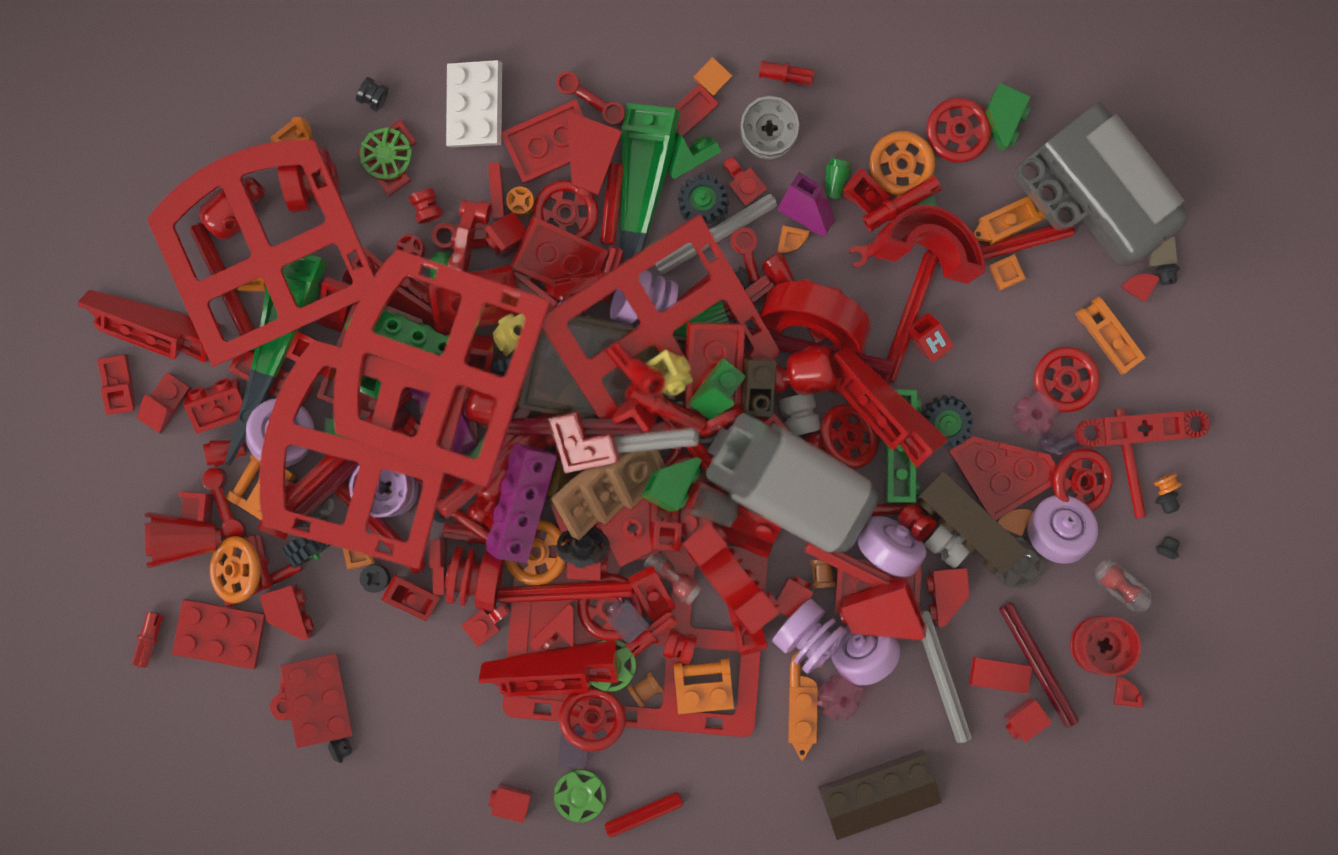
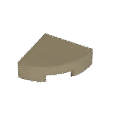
M1174 236L1163 242L1160 247L1149 255L1148 267L1177 264Z

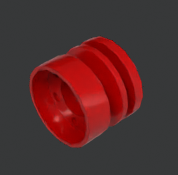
M321 147L319 149L339 192L340 184L336 166L331 159L328 149ZM303 166L278 167L283 197L290 213L309 211L311 209V197L315 198L320 207ZM321 171L313 174L319 189L327 186Z
M457 546L449 562L446 574V603L454 605L458 593H460V606H466L470 595H474L476 609L494 612L498 602L497 592L501 588L504 560L497 559L486 551L481 563L476 562L475 549H470L467 560H465V548Z
M1110 616L1088 617L1078 623L1071 633L1069 644L1071 656L1077 665L1087 672L1112 677L1123 675L1131 670L1139 660L1141 652L1139 634L1133 625L1124 619ZM1098 641H1101V643L1105 645V648L1103 650H1101L1100 647L1097 646Z

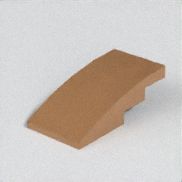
M657 449L619 453L620 460L617 463L585 469L552 498L572 537L580 540L598 521L606 525L623 506L632 509L643 498L641 494L652 471L666 467Z

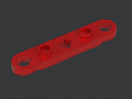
M1199 410L1086 419L1077 425L1075 437L1085 447L1199 438L1208 433L1211 423L1209 422L1210 418L1207 417L1208 415ZM1193 416L1199 418L1201 422V427L1197 432L1190 429L1191 426H1189V421H1191L1190 419ZM1142 421L1144 425L1149 427V431H1145L1144 436L1143 432H1138L1137 429L1138 426L1142 425ZM1088 425L1093 426L1096 430V437L1092 441L1087 440L1084 435L1085 427Z

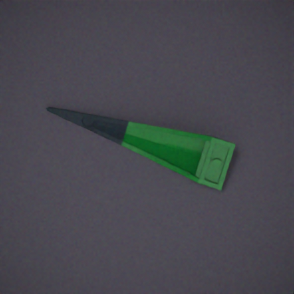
M627 103L621 129L623 176L620 249L624 251L621 264L641 252L644 248L677 141L675 134L680 111L676 108Z
M308 255L283 268L285 278L300 308L313 303L320 290L317 286L328 263L321 257ZM267 287L260 327L278 318V312ZM300 328L255 348L243 402L225 459L226 464L231 465L246 437L248 418L252 411L263 403L286 358L285 355L297 331L299 332Z

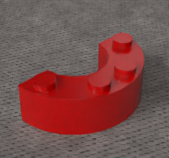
M919 205L905 210L880 230L871 249L872 256L896 262L910 252L914 244L922 245L931 250L938 258L943 269V277L964 284H969L985 273L983 252L974 233L959 217L936 206Z
M808 279L784 282L772 287L767 292L759 312V316L769 331L782 334L783 330L789 326L800 325L810 327L828 336L833 342L835 349L842 350L845 347H849L858 356H862L871 330V323L867 312L855 301L844 295L842 290L833 286L826 287L815 284Z
M708 523L686 540L683 546L725 604L744 627L753 634L779 614L776 610L779 604L770 592L764 594L757 587L760 582L750 570L748 572L743 570L740 566L743 560L733 548L728 549L724 542L727 536L718 525L713 527Z

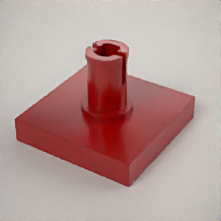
M642 498L632 509L623 506L606 525L598 521L603 533L609 540L610 548L620 567L655 551L651 549L648 500Z

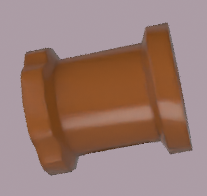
M820 559L809 560V564L813 568L814 582L811 583L812 588L836 586V582L833 581L832 565Z
M651 671L638 684L627 687L641 708L645 706L644 702L657 693H664L663 688Z

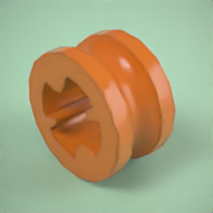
M1177 472L1168 474L1153 482L1160 489L1158 491L1159 495L1169 493L1183 485L1181 481L1176 479L1178 476Z

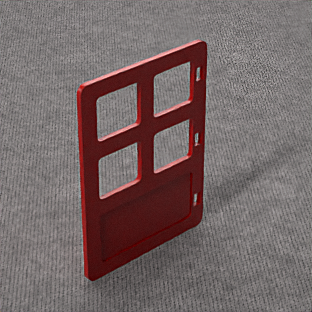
M536 530L534 537L545 541L547 533ZM684 542L680 544V552L655 550L639 558V560L671 562L674 566L673 574L677 577H685L693 584L694 569L697 565L684 548ZM602 543L599 547L604 549L605 546ZM550 545L549 557L557 558V546ZM609 545L607 574L620 575V566ZM727 546L729 550L733 548L743 560L740 566L746 569L747 572L750 570L760 582L757 587L765 594L768 558L754 554L741 547ZM538 547L533 549V556L536 558L540 556L541 550ZM517 562L518 566L522 570H524L529 565L527 563ZM546 563L535 567L537 574L548 571ZM566 563L564 570L556 579L538 586L587 584L591 580L566 579ZM516 578L513 580V587L532 586L524 584ZM672 583L671 598L676 609L670 612L676 618L677 625L671 630L678 631L683 637L689 635L697 637L695 648L739 652L735 631L694 628L690 625L693 590L688 596H681L675 591ZM590 599L589 606L597 608L599 599ZM578 600L511 603L507 658L571 647L558 632L554 634L558 639L547 650L541 647L536 651L529 644L570 602L574 605V646L597 643L601 639L592 636L582 626L577 612ZM608 602L605 605V609L610 613L614 612L616 605L613 602ZM598 614L592 620L601 628L607 622ZM619 620L613 621L617 629L627 623ZM640 623L632 634L619 641L627 642L644 629L643 626L645 624ZM670 630L658 639V643L654 642L652 644L665 646ZM761 651L744 656L740 654L735 713L696 712L678 714L674 664L682 663V666H684L686 663L681 662L678 657H666L664 693L661 707L641 708L623 705L626 711H637V721L626 720L625 727L735 737L751 735L755 726ZM571 694L513 697L504 695L503 711L511 718L559 722L561 706ZM590 698L589 705L601 707L602 700ZM535 703L552 704L551 713L534 712ZM575 705L571 714L579 717V713L583 708ZM605 712L606 722H615L614 712ZM589 717L587 721L594 724L597 722V719ZM706 717L723 719V728L705 727Z

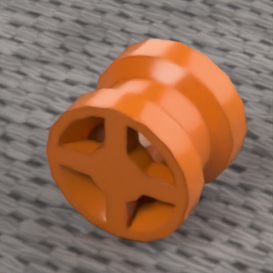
M525 187L511 189L506 197V204L509 210L518 217H526L532 213L535 199L531 191Z

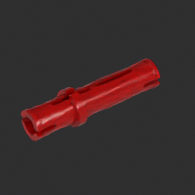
M932 175L890 201L885 200L882 202V206L862 216V221H866L864 222L865 227L869 232H872L884 223L895 219L905 210L942 190V187L938 186L940 182Z
M635 382L629 385L625 397L645 407L647 412L659 414L685 429H695L698 431V434L704 429L706 420L703 417L695 415L689 410L663 397L662 393L656 396L644 395Z

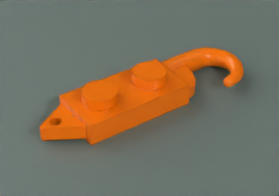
M1027 196L981 217L978 220L979 225L973 233L978 241L989 242L992 245L1046 218L1030 197Z
M797 651L790 662L788 743H792L801 761H803L812 745L817 744L818 687L813 679L801 676V663L797 665L794 662L799 652Z

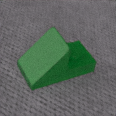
M676 131L675 139L677 141L667 172L673 179H676L722 151L718 143L710 135L697 138L692 142V146L688 148L684 138Z
M721 358L688 404L711 420L733 406L735 402L730 397L746 376Z

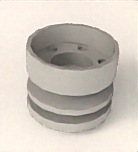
M774 96L761 97L749 104L742 114L740 125L743 144L750 153L758 158L767 160L781 158L791 151L797 141L799 129L798 116L791 104L780 97ZM768 123H771L773 128H777V131H773L770 137L767 136L765 131H762Z

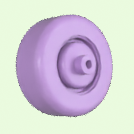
M276 399L267 400L258 405L252 411L247 421V446L253 456L260 462L266 428ZM301 405L295 418V423L298 426L314 430V423L309 412ZM290 445L287 448L286 467L300 462L310 449Z
M1054 495L1043 500L1031 514L1028 521V536L1033 547L1046 559L1062 564L1073 563L1082 559L1094 546L1098 537L1097 520L1090 508L1082 501L1068 496L1069 502H1063Z
M872 517L868 520L858 537V545L862 553L874 565L896 576L908 577L913 575L926 557V548L923 542H918L911 536L909 529L888 517Z
M848 625L844 628L847 632L842 638L840 646L831 656V659L840 675L846 681L855 685H870L881 681L895 669L900 658V644L897 638L851 633Z

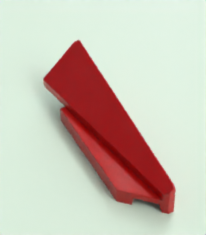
M363 246L376 275L385 262L382 263ZM356 254L351 261L354 269L363 267ZM347 268L342 280L351 285L353 280ZM407 277L393 294L387 305L422 319L423 323L421 324H426L435 331L428 282ZM451 332L443 333L442 335H450Z
M88 290L78 301L80 308L89 310L95 317L93 324L103 333L174 360L182 351L201 362L206 363L208 361V356L189 315L94 290Z
M845 347L833 356L834 360L838 362L839 375L836 377L838 379L836 388L891 450L901 445L913 464L918 467L948 441L937 428L849 347Z
M603 641L483 662L478 680L482 684L493 683L499 686V693L507 697L589 693L590 682L618 683L616 641Z

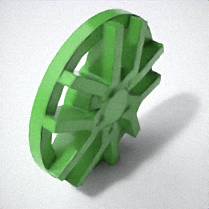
M388 127L376 129L368 133L363 142H361V164L375 178L382 180L397 178L408 169L411 163V145L407 138L395 129ZM384 133L382 142L375 135ZM389 133L395 134L392 143L387 142ZM399 137L405 143L404 146H396ZM371 138L378 144L376 148L367 145ZM365 148L373 152L366 158L364 156ZM407 150V157L397 156V151ZM376 158L377 162L369 168L367 162ZM395 161H405L403 167L398 170ZM392 164L396 173L388 175L387 165ZM382 165L384 175L374 171Z

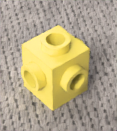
M509 314L498 321L499 326L492 333L497 347L504 353L505 357L512 355L515 351L525 322V317L522 314L516 317L513 314Z
M665 350L646 363L664 374L666 385L662 393L667 395L679 394L685 389L687 384L693 381L689 373L691 370L690 365L683 356H678Z

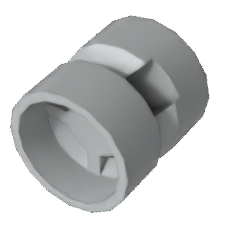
M814 394L795 395L778 400L781 415L787 417L784 426L791 434L799 436L820 430L821 421L819 414L813 412L816 407Z
M941 518L937 522L934 531L923 541V544L932 553H940L941 560L954 569L965 559L969 551L961 544L964 539L957 532L951 535L940 524L943 521Z

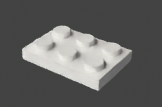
M494 60L447 64L446 146L455 148L501 145L502 62Z

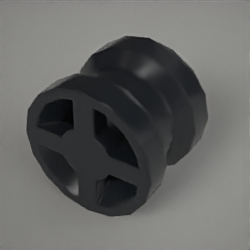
M367 77L357 92L356 102L360 104L366 103L370 106V109L377 112L383 105L389 88L385 85L379 86L375 84L372 78Z
M379 564L367 566L360 574L361 586L366 591L372 593L380 592L387 588L391 579L388 569Z

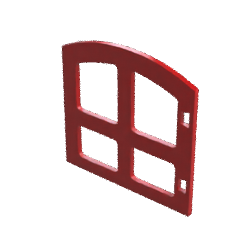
M286 140L265 143L220 158L179 184L147 218L212 367H216L359 302L366 288L375 277L316 140ZM301 165L323 211L325 222L277 246H272L243 183V177L246 174L265 169ZM321 171L327 184L326 187L320 189L313 176L314 173ZM222 187L249 246L251 256L249 259L219 273L199 280L175 226L204 197L217 188ZM336 244L352 277V284L300 308L285 278L283 268L327 246ZM355 251L363 266L354 269L349 258V254ZM258 278H262L276 307L278 318L231 341H226L211 310V300Z
M700 214L548 311L542 327L599 419H612L618 409L604 387L602 378L619 366L608 354L607 348L593 357L587 358L568 329L567 322L616 289L622 291L640 322L636 329L617 340L631 357L653 345L659 354L666 350L675 355L683 356L686 359L673 337V331L722 299L726 301L738 323L745 325L744 322L752 317L759 331L751 335L745 325V335L752 346L748 355L767 356L775 360L780 352ZM691 243L710 274V279L670 307L658 312L640 283L639 275L685 244ZM707 244H709L716 256V259L708 262L701 250ZM687 409L693 414L703 417L706 422L710 421L696 409ZM664 420L655 422L647 433L672 430Z
M397 249L379 269L366 288L345 333L338 358L334 386L335 433L484 487H489L551 301ZM423 266L438 271L434 280L421 276ZM407 277H413L458 292L462 296L445 351L440 356L377 335L374 332V327L383 310ZM504 293L520 298L516 307L502 303ZM488 303L520 313L525 317V322L505 377H499L466 364V358L483 307ZM370 353L433 375L435 381L415 437L401 434L360 418L361 375L366 354ZM459 385L486 393L497 399V405L477 459L441 448L438 444L455 390Z
M313 340L286 378L275 401L266 428L259 474L263 527L420 569L446 473L355 440L298 426L295 423V418L311 386L324 367L337 368L341 347ZM366 354L362 375L381 381V388L371 423L393 430L404 389L410 387L431 393L435 381L433 375L388 359ZM459 385L455 390L438 441L441 448L452 451L468 387ZM290 445L356 461L359 464V471L344 524H335L291 512L287 509L285 467L287 448ZM384 470L420 478L423 481L420 500L407 542L372 534L367 530L381 473ZM297 518L311 522L310 532L294 527ZM380 541L395 544L393 554L377 550Z

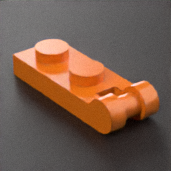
M1099 296L1093 299L1091 305L1086 309L1081 308L1075 313L1078 320L1087 328L1121 375L1146 358ZM1099 313L1103 320L1096 324L1092 317Z

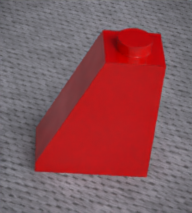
M568 112L567 125L572 187L577 189L576 194L591 199L593 195L599 197L622 131Z
M907 578L845 597L839 610L843 624H848L851 633L913 640H922L926 637L927 626Z

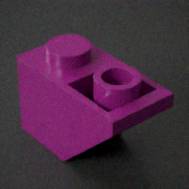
M799 172L777 210L784 213L788 218L794 219L806 226L810 231L818 233L825 238L835 221L825 190L822 185Z

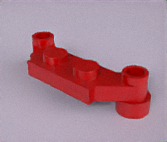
M462 200L459 215L462 216L460 225L452 234L451 244L455 247L453 256L449 258L448 267L468 273L476 223L488 224L492 212L491 202Z

